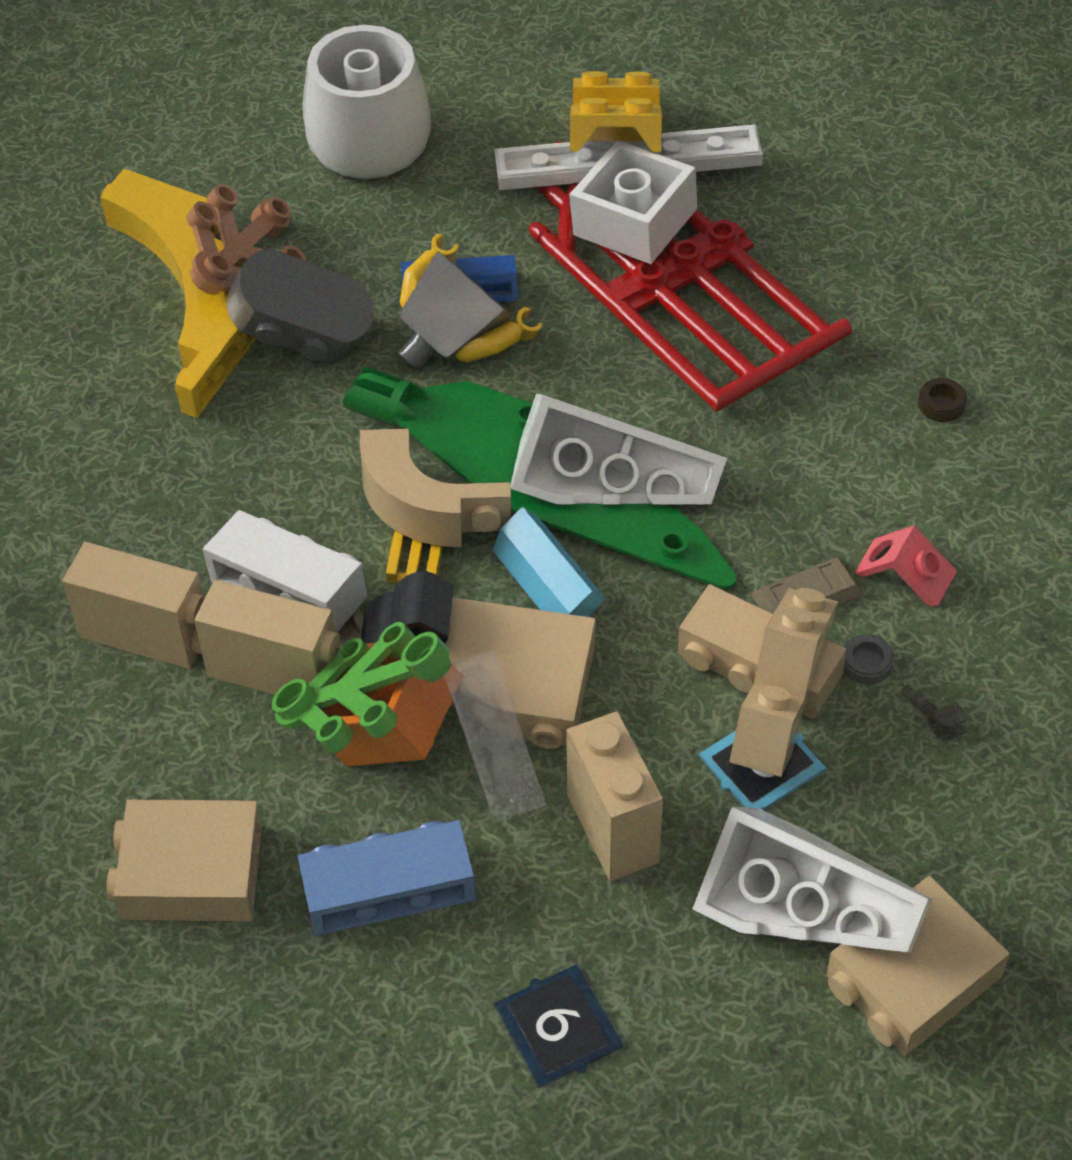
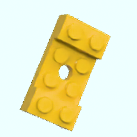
M599 71L582 73V78H574L573 105H571L570 151H580L586 141L620 140L645 142L652 152H661L662 110L660 106L659 79H651V74L648 72H628L625 74V78H608V73Z

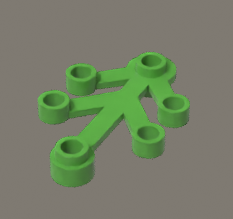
M396 622L388 626L371 648L361 638H352L340 647L337 655L310 683L298 678L289 681L278 690L272 701V709L276 712L275 718L285 729L308 726L316 733V739L328 752L337 753L350 743L353 738V730L340 716L329 718L321 708L340 703L360 718L361 726L373 738H381L395 727L398 717L385 701H374L364 693L413 676L419 680L435 682L441 679L451 667L450 651L435 633L425 632L415 637L403 622ZM389 655L392 658L401 657V660L378 667ZM345 670L348 671L338 682L334 683Z

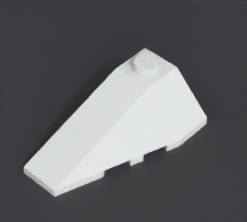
M536 394L520 440L510 489L555 504H712L727 458L560 400Z
M732 807L694 903L693 910L739 933L764 934L798 940H814L849 946L911 952L932 898L809 831L760 808Z

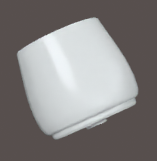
M372 25L343 27L325 35L313 46L307 61L302 104L306 137L312 153L324 167L346 177L360 179L387 177L409 167L423 153L431 132L428 97L412 46L401 34L385 27Z

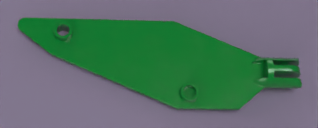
M367 366L363 368L343 399L344 407L352 412L396 428L409 429L411 436L469 484L510 482L511 485L520 440L533 404L468 380L421 388L412 382ZM510 489L511 513L515 514L521 507H524L536 514L547 526L705 584L713 585L719 589H731L736 584V574L702 529L671 504H555Z

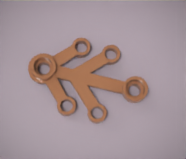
M222 183L217 184L207 196V203L198 201L193 205L186 215V220L190 227L193 228L199 253L192 261L190 276L193 283L200 290L210 295H217L229 290L241 269L234 265L237 262L244 263L252 254L263 250L254 246L264 236L277 238L283 233L291 222L290 216L292 213L291 208L283 199L271 197L262 200L251 214L252 223L240 234L232 209L238 203V195L230 186ZM216 222L224 249L218 252L211 231ZM287 245L281 251L306 261L302 251L294 246Z

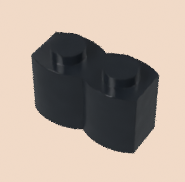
M426 570L404 577L398 582L394 592L382 594L366 605L360 638L365 644L375 643L388 626L396 622H403L415 637L425 632H433L446 644L449 637L454 585Z

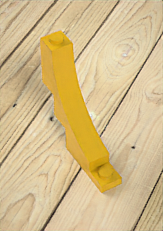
M123 169L116 179L105 187L100 196L106 224L139 241L155 253L171 270L185 295L186 309L178 346L183 369L176 379L175 391L178 395L181 412L198 418L254 343L256 337L242 333L232 322L226 303L228 290L217 295H210L200 290L191 279L192 261L199 253L193 228L188 224L186 215L196 202L202 201L207 203V198ZM217 222L211 228L213 237L219 232ZM214 238L218 252L224 249L221 240ZM237 262L234 266L241 268L242 262Z

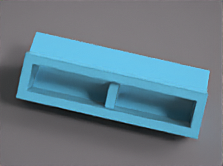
M521 507L501 527L492 551L540 610L590 617L606 600L600 590L536 514Z

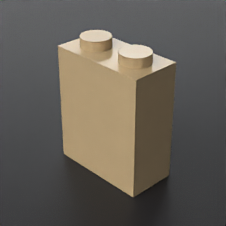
M84 541L62 580L79 638L191 669L197 655L202 654L194 619L206 596L202 593L198 572Z
M215 579L194 619L208 677L271 694H276L283 685L294 679L300 678L310 683L337 655L340 645V634L335 632L332 610Z
M618 711L566 729L567 796L609 881L660 863L663 798Z
M127 800L124 820H117L114 827V850L116 853H119L117 868H110L107 875L108 901H115L121 920L253 921L262 822L257 801Z
M930 876L914 887L917 891L932 898V901L911 952L841 944L830 954L826 975L829 987L836 998L847 1006L854 1003L868 1018V1027L875 1038L887 1047L894 1044L904 1056L909 1054L1002 978L1010 955L992 935Z

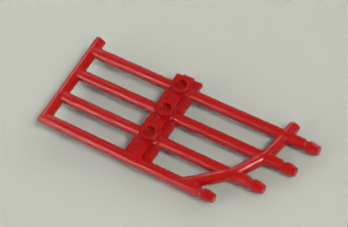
M558 140L555 143H562L564 141ZM579 183L570 184L566 192L558 185L535 187L559 209L557 236L551 233V230L538 221L532 222L528 228L532 238L541 244V247L715 412L720 411L852 334V327L845 318L828 325L753 259L747 251L754 248V243L745 236L746 231L737 223H731L726 218L712 222L698 209L686 222L698 234L678 242L672 238L652 264L644 261L641 262L636 258L596 244L626 272L606 283L574 253L575 236L573 235L569 194ZM730 261L811 333L812 336L792 346L713 275L711 271ZM694 281L776 357L755 367L681 299L675 291ZM658 301L739 378L719 389L638 312Z

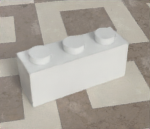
M240 510L232 516L203 548L211 583L215 579L332 610L335 632L340 630L368 597L362 563L347 553L333 551L315 543L307 536H298L275 526L268 519L257 518Z

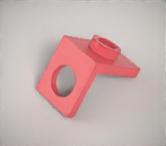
M914 525L875 538L857 567L855 574L866 577L893 568L926 604L935 607L939 605L957 571ZM891 546L889 551L883 557L875 561L876 557L885 548Z

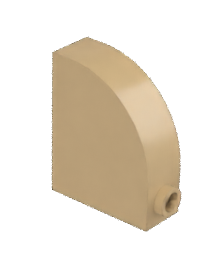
M453 597L449 637L445 645L450 651L449 658L464 675L453 699L471 718L495 732L510 737L531 740L536 746L545 749H555L561 745L567 746L566 729L579 725L595 649L596 618Z

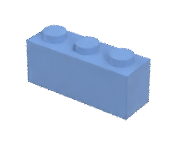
M460 820L446 823L432 821L421 825L418 829L396 834L377 833L369 836L364 841L341 846L323 845L309 853L298 855L314 936L476 900L474 874Z

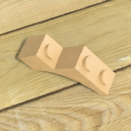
M810 588L787 589L765 628L754 684L740 709L729 762L779 777L782 776L793 753L809 688L825 640L835 619L838 601L828 599L823 593Z

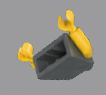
M442 234L434 235L431 242V250L425 251L405 270L399 301L402 310L399 317L415 333L398 353L417 370H420L436 351L453 363L458 360L469 363L498 354L520 340H531L537 336L542 327V323H538L535 327H528L522 322L529 317L532 311L528 307L521 308L513 322L508 321L513 315L455 264L459 245L454 244L450 250H441L444 235Z

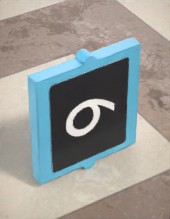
M736 731L699 753V757L721 781L720 788L723 791H730L739 803L746 808L766 810L826 771V767L803 743L804 736L801 733H797L793 753L781 777L729 762Z

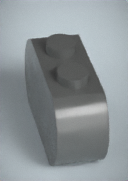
M271 248L252 254L244 262L227 293L226 303L229 316L242 333L256 337L258 341L264 344L279 345L299 352L303 357L313 361L333 363L349 355L370 328L374 316L371 297L360 281Z

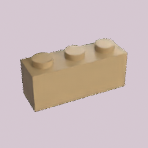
M709 584L679 627L678 654L683 656L686 663L694 669L700 671L710 669L728 678L729 682L736 689L749 693L754 684L765 628L773 614ZM827 639L821 651L802 713L813 720L843 675L847 649Z

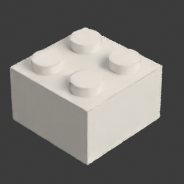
M617 140L569 194L573 235L652 264L697 210L696 167Z

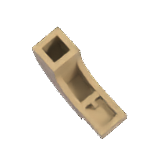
M409 429L360 430L362 482L366 499L377 516L397 532L423 543L446 547H462V532L500 531L501 527L511 518L510 482L451 484L434 480L423 474L414 465L410 457Z

